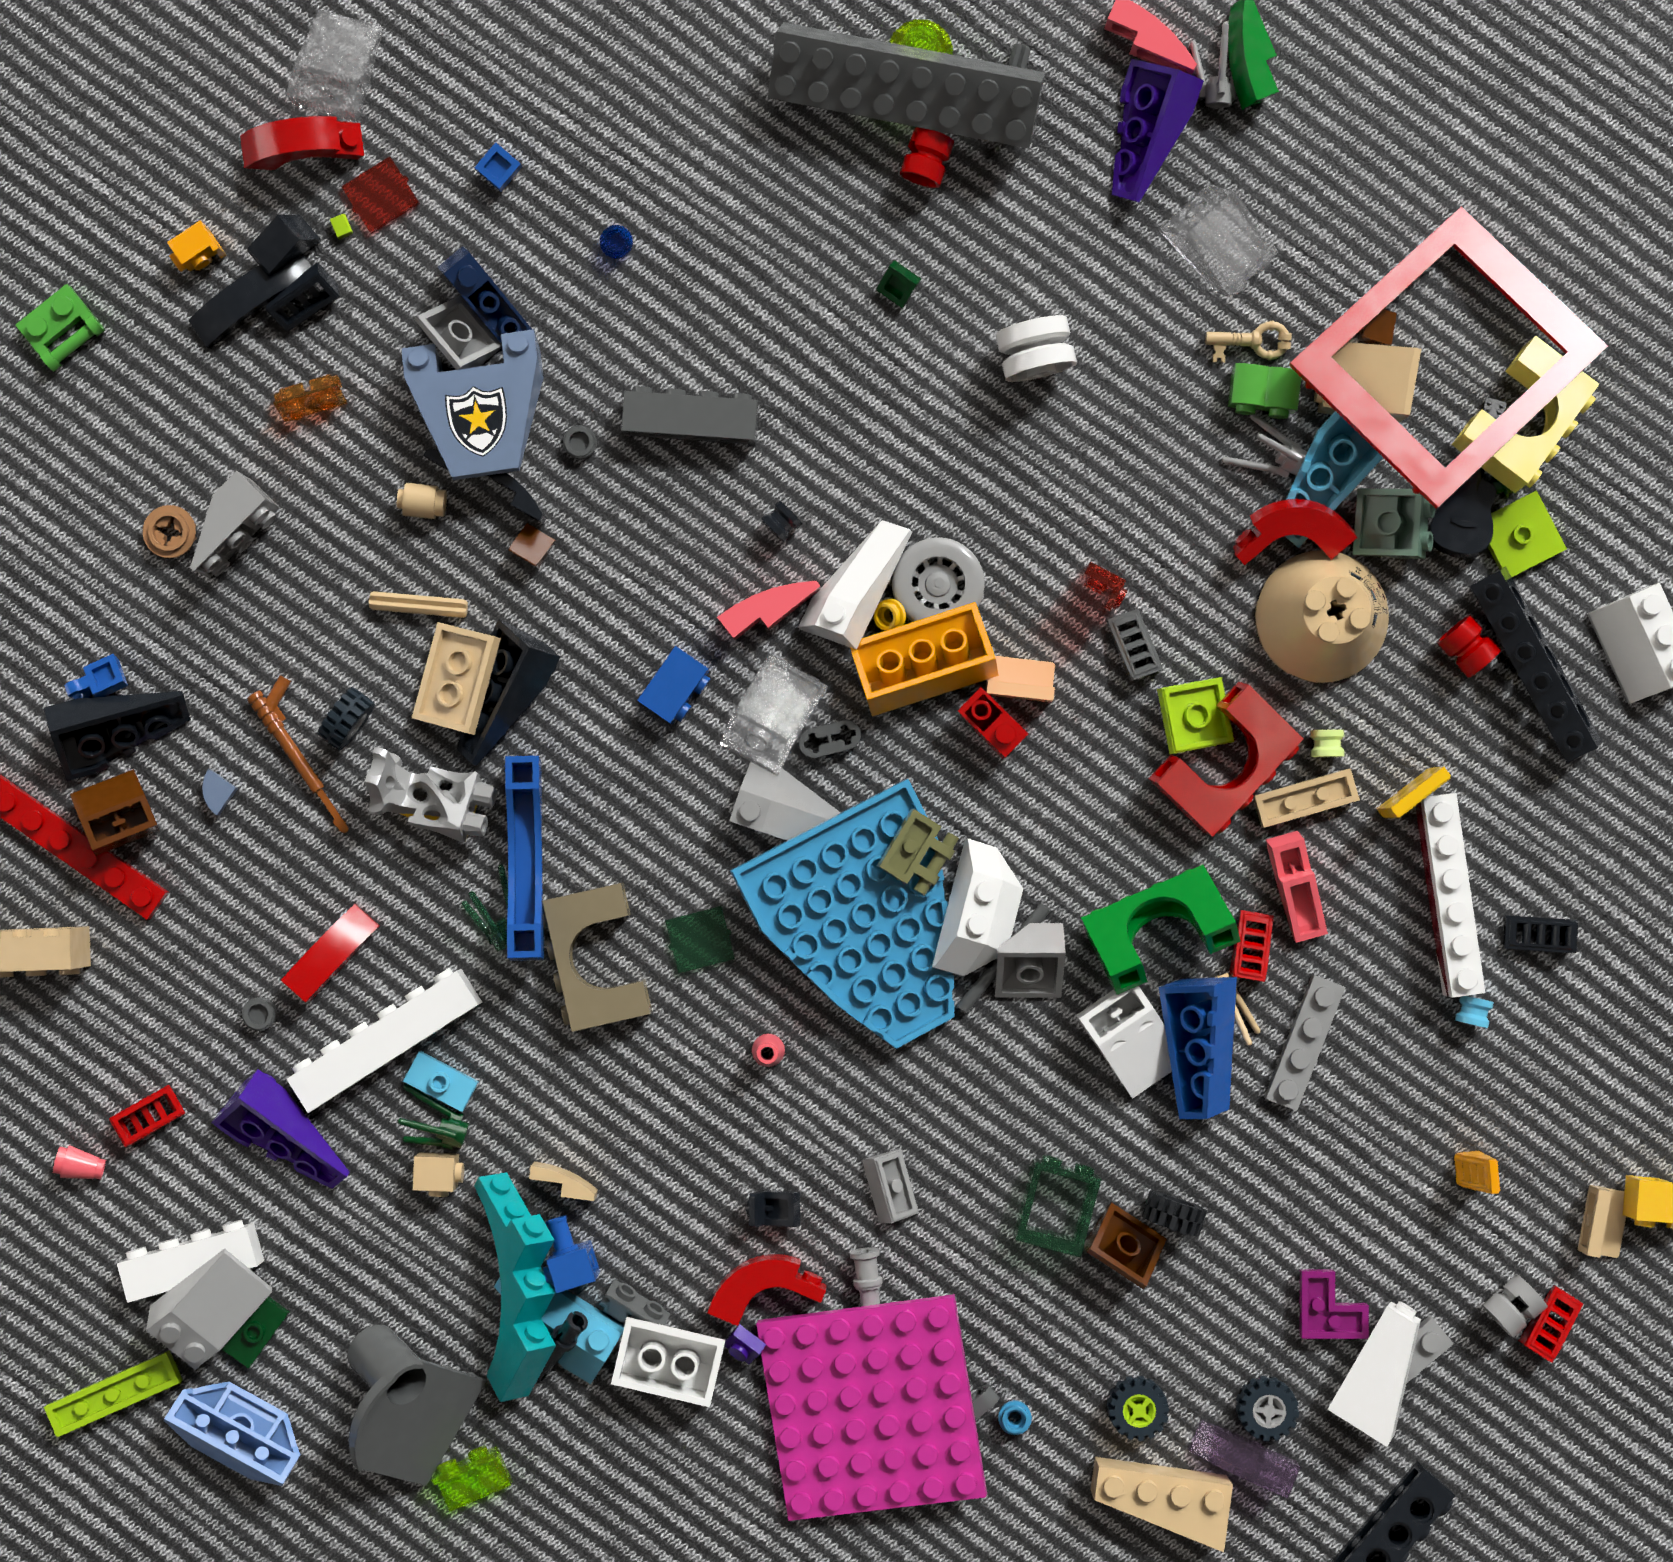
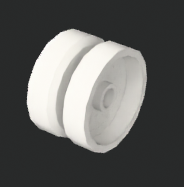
M1055 315L1031 319L1008 326L996 333L999 352L1011 355L1002 363L1006 381L1020 382L1046 377L1070 369L1077 364L1074 346L1061 343L1070 335L1066 316Z

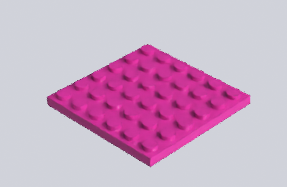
M955 1294L757 1321L758 1338L766 1344L761 1352L788 1521L985 1498L987 1496Z

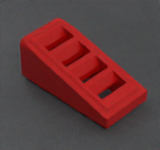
M1240 910L1237 928L1241 941L1234 944L1230 976L1262 982L1266 981L1274 915ZM1246 922L1263 923L1264 928L1263 930L1247 928ZM1245 934L1262 937L1261 943L1244 941ZM1243 947L1260 950L1259 957L1243 954ZM1242 961L1258 963L1257 970L1241 967Z
M167 1085L110 1117L109 1120L124 1147L128 1148L186 1113L171 1086ZM165 1096L173 1110V1113L169 1115L166 1114L158 1100ZM151 1103H153L161 1117V1120L155 1122L147 1108ZM139 1110H141L149 1124L145 1129H143L135 1115ZM127 1117L130 1118L137 1131L132 1136L123 1121Z
M1553 1285L1544 1299L1548 1307L1538 1317L1531 1319L1518 1340L1551 1363H1553L1583 1306L1582 1302ZM1557 1298L1570 1306L1568 1312L1554 1304ZM1550 1311L1563 1318L1560 1324L1548 1316ZM1544 1323L1556 1329L1553 1335L1542 1329ZM1538 1335L1548 1340L1546 1346L1536 1341Z

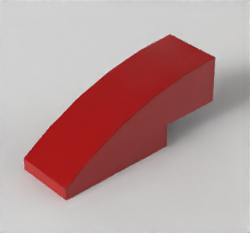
M354 904L299 959L281 981L305 1003L311 1001L327 982L337 975L380 925L357 904Z

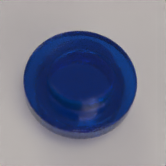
M612 225L602 232L600 247L606 256L612 259H621L632 250L633 238L625 227Z

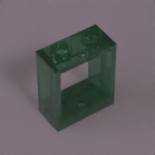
M1043 1155L1042 1160L1034 1158L1014 1230V1238L1017 1241L1081 1258L1101 1178L1094 1174V1168L1076 1163L1075 1168H1070L1062 1165L1063 1160L1053 1156ZM1041 1171L1087 1183L1073 1237L1027 1225Z

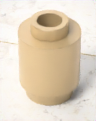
M406 483L404 489H398L397 508L402 509L403 516L436 519V516L444 517L447 504L446 490H439L438 486Z

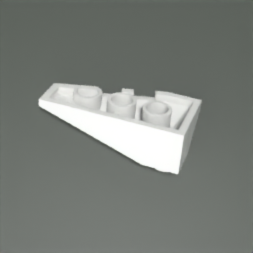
M882 520L813 596L798 628L857 650L912 531Z

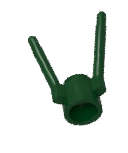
M407 1083L404 1084V1090L450 1119H442L440 1127H435L399 1118L397 1120L399 1125L437 1135L436 1138L404 1136L403 1142L441 1146L451 1150L453 1147L461 1149L469 1127V1123L462 1121L463 1114L448 1109Z

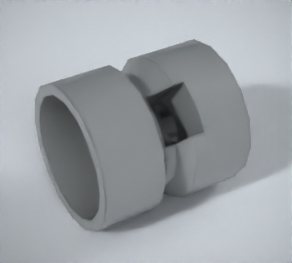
M1518 1274L1503 1286V1294L1495 1293L1482 1305L1488 1314L1512 1338L1527 1326V1318L1535 1319L1548 1307L1539 1294ZM1515 1298L1524 1305L1519 1311L1511 1303Z

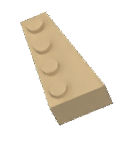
M89 926L0 930V978L13 977V971H26V976L47 975V970H59V975L80 974V968L91 966Z

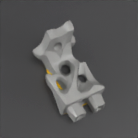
M374 747L372 765L364 781L370 796V814L398 813L408 817V824L418 829L431 830L460 842H466L468 835H485L488 819L486 815L476 814L475 811L477 805L492 808L497 798V791L495 787L482 783L477 772L458 773L430 767L428 773L413 774L401 767L402 760L399 756L389 753L385 749ZM448 782L453 784L449 791L441 790L439 787L442 783ZM417 788L424 789L428 794L426 800L417 801L413 797L414 790Z

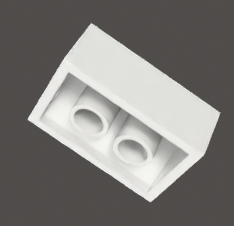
M1660 583L1647 586L1587 613L1628 704L1673 688V611Z
M627 1317L611 1384L710 1407L725 1340Z

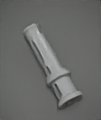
M868 1247L850 1251V1258L854 1259L856 1273L853 1286L856 1290H859L861 1306L880 1304L878 1288L882 1286L883 1277L879 1276L877 1257L880 1255L879 1248Z

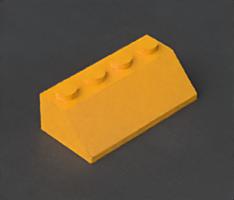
M976 602L862 638L857 650L850 647L872 717L999 676L996 658Z

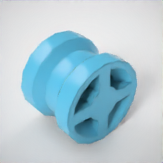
M1461 996L1459 999L1462 1005L1461 1011L1456 1014L1455 1021L1488 1028L1489 1020L1487 1015L1488 1011L1493 1008L1494 1002L1470 996Z

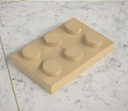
M437 622L412 719L475 735L501 638Z

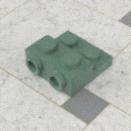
M1357 488L1354 528L1357 539L1353 542V555L1425 559L1426 551H1431L1433 547V534L1431 531H1428V518L1434 517L1436 509L1420 493H1413L1412 489Z

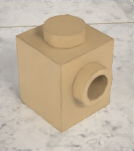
M419 1152L414 1156L413 1190L429 1191L428 1196L446 1197L449 1196V1192H453L458 1187V1183H463L464 1163H459V1154Z

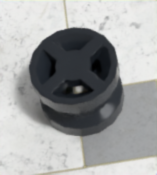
M780 500L774 505V510L770 514H765L760 519L783 543L788 539V533L792 529H798L802 525L797 516Z

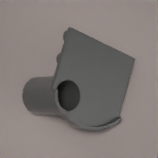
M376 1324L367 1327L357 1334L348 1349V1362L351 1368L371 1388L360 1402L351 1423L349 1451L352 1463L359 1472L366 1470L427 1486L487 1381L473 1372L465 1373L453 1369L450 1365L442 1366L420 1359L386 1325Z

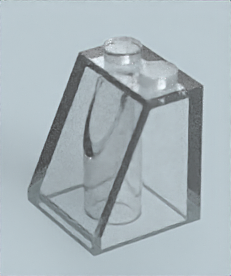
M1206 185L1158 229L1163 237L1215 293L1229 297L1241 292L1247 285L1246 281L1255 273L1265 270L1270 265L1271 258L1278 253L1276 247L1235 190Z
M769 653L737 705L720 741V745L778 776L828 686L820 682L816 677L793 667L786 660L777 658Z

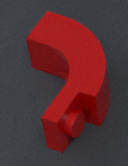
M309 116L277 120L256 126L240 135L244 168L276 170L288 162L304 158L360 159L364 156L360 123L337 121V117Z
M1287 499L1266 505L1250 515L1252 523L1256 528L1253 531L1251 529L1244 531L1236 539V545L1233 549L1236 557L1246 565L1278 538L1288 535H1300L1314 541L1332 560L1357 539V536L1350 525L1331 508L1311 500Z
M781 1254L757 1256L741 1263L726 1275L714 1293L707 1314L738 1326L747 1304L762 1290L772 1287L786 1288L821 1303L826 1292V1284L821 1283L822 1277L812 1272L804 1271L803 1275L798 1273L801 1259Z

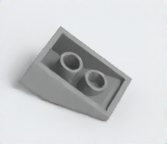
M224 1248L150 1305L146 1331L193 1369H196L223 1348L272 1293V1287Z

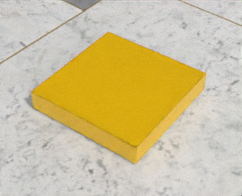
M1444 766L1428 768L1376 809L1383 818H1400L1448 781L1451 775Z

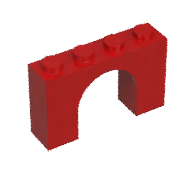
M1238 682L1216 705L1242 731L1246 738L1248 757L1241 773L1228 783L1208 785L1184 761L1170 755L1148 778L1202 832L1212 837L1215 834L1222 833L1230 825V818L1238 809L1242 810L1250 804L1254 798L1253 793L1261 785H1266L1276 775L1275 769L1283 761H1288L1299 750L1298 745L1303 740L1249 684Z

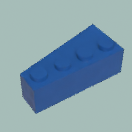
M1237 977L1180 979L1159 987L1179 1119H1209L1229 1110Z

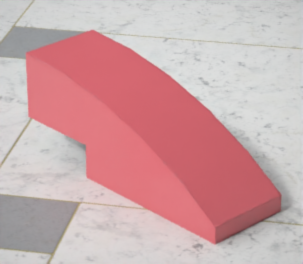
M1115 0L1104 29L1133 41L1130 55L1149 63L1179 69L1190 75L1193 74L1197 63L1183 43L1156 16L1130 0Z
M817 581L797 582L774 587L735 604L717 618L734 640L738 639L760 620L770 630L817 593L821 587Z
M1298 831L1266 839L1276 884L1295 943L1328 934L1316 878L1310 867L1304 838Z

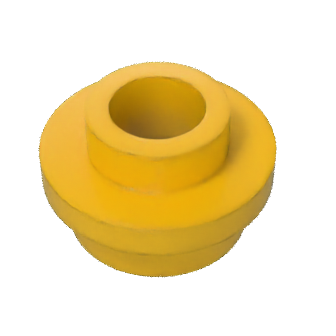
M895 599L881 601L874 612L876 625L884 631L902 626L906 620V612L903 605ZM890 610L893 614V619L890 617Z

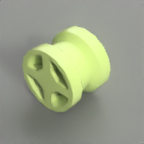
M1344 730L1310 731V737L1314 740L1311 757H1345L1344 749L1341 747Z

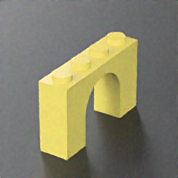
M1534 336L1522 347L1505 372L1529 389L1563 356L1540 338ZM1582 371L1544 407L1545 426L1541 435L1525 437L1515 434L1481 468L1514 493L1525 485L1529 488L1532 487L1542 474L1539 467L1544 461L1546 463L1550 462L1559 451L1560 447L1557 445V442L1561 437L1567 438L1577 426L1578 422L1574 420L1579 412L1584 414L1596 398L1592 394L1599 383ZM1481 409L1467 422L1451 445L1462 452L1496 419Z

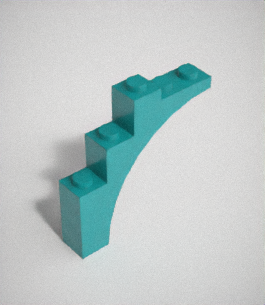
M507 1172L478 1177L474 1185L492 1230L499 1264L501 1282L499 1336L494 1357L486 1376L500 1402L529 1396L556 1347L542 1320L555 1291L551 1284L546 1282L544 1271L541 1268L554 1242V1238L540 1214L531 1216Z

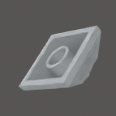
M1029 923L998 947L995 997L1061 998L1066 955L1063 923Z

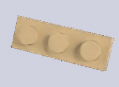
M1351 768L1254 795L1253 798L1261 828L1360 800Z

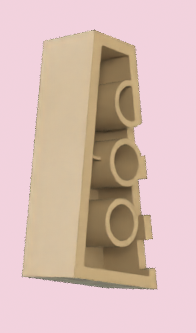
M1095 1457L1091 1482V1492L1095 1501L1224 1552L1233 1484L1227 1475Z

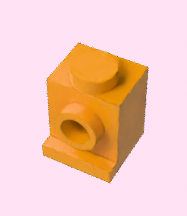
M201 220L167 242L173 251L169 257L180 272L186 268L190 272L194 269H203L212 262V257L216 254L221 259L226 256V253L210 229Z

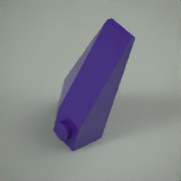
M1131 59L1120 95V103L1124 104L1123 121L1118 122L1117 133L1121 134L1120 151L1115 155L1112 195L1138 203L1141 201L1192 116L1204 80L1179 69Z
M259 1069L242 1083L211 1122L236 1142L246 1147L253 1143L267 1150L266 1157L274 1161L280 1158L294 1163L293 1165L297 1172L331 1189L343 1181L350 1173L286 1089L279 1085L272 1076L263 1073Z

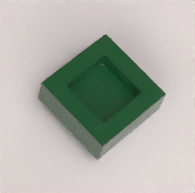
M894 260L886 270L876 291L903 309L916 290L921 278Z

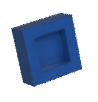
M495 142L474 168L481 176L502 192L520 171L522 165Z

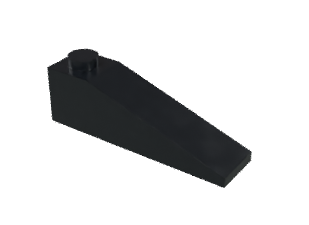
M498 619L491 633V636L501 638L475 735L461 732L457 750L471 764L476 766L546 687L560 659V656L545 642Z
M182 691L77 698L44 707L49 732L66 781L99 773L110 767L109 762L123 754L129 756L137 751L136 747L149 739L157 740L191 720Z

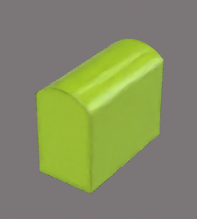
M346 214L330 219L339 240L353 234Z

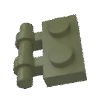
M911 809L877 867L904 884H908L913 874H915L920 879L914 890L925 896L931 885L935 886L939 880L938 873L946 860L950 861L955 851L953 848L959 838L948 832L943 841L940 842L935 837L942 826L917 810ZM930 848L935 854L927 868H925L920 862Z

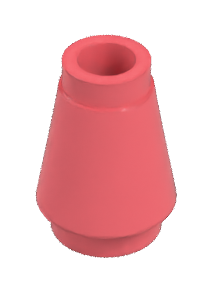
M773 1034L759 1036L752 1045L754 1060L764 1067L777 1065L785 1054L782 1040ZM765 1047H770L773 1049L774 1055L766 1059L762 1056L761 1050Z
M70 1145L68 1148L59 1147L53 1173L60 1174V1178H96L101 1180L106 1160Z

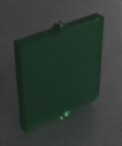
M722 906L665 920L671 942L668 947L670 950H673L678 973L735 959L729 937L732 931L727 929Z

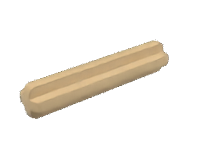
M375 591L371 592L369 596V608L373 610L465 618L468 613V602L464 599Z

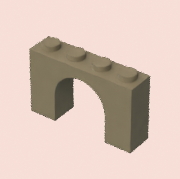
M624 882L542 901L544 906L543 928L548 927L551 940L546 941L547 951L550 960H556L558 973L553 974L555 987L558 993L563 992L566 1004L561 1006L565 1026L570 1025L573 1032L651 1014L653 1011L646 980L614 987H598L584 980L576 970L573 962L575 941L586 927L594 923L631 915Z

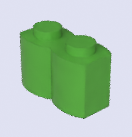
M1235 363L1232 367L1228 407L1236 408L1235 412L1238 414L1255 415L1256 410L1269 412L1268 416L1271 418L1287 419L1289 414H1294L1298 410L1301 377L1291 368Z

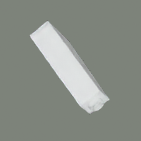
M1400 1301L1397 1305L1390 1302L1327 1409L1388 1447L1395 1435L1421 1319L1415 1316L1416 1311Z

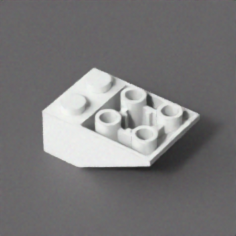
M1139 986L1119 995H1116L1115 991L1112 990L1076 1015L1132 1099L1172 1072L1164 1023Z

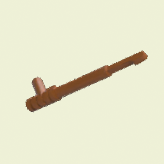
M279 675L267 698L263 697V693L259 690L251 694L247 701L249 704H252L253 710L258 712V717L260 720L262 719L264 726L268 727L269 733L273 734L312 793H317L334 818L333 824L342 833H347L349 827L324 792L323 788L325 786L284 728L283 721L286 720V717L279 709L278 704L291 681Z

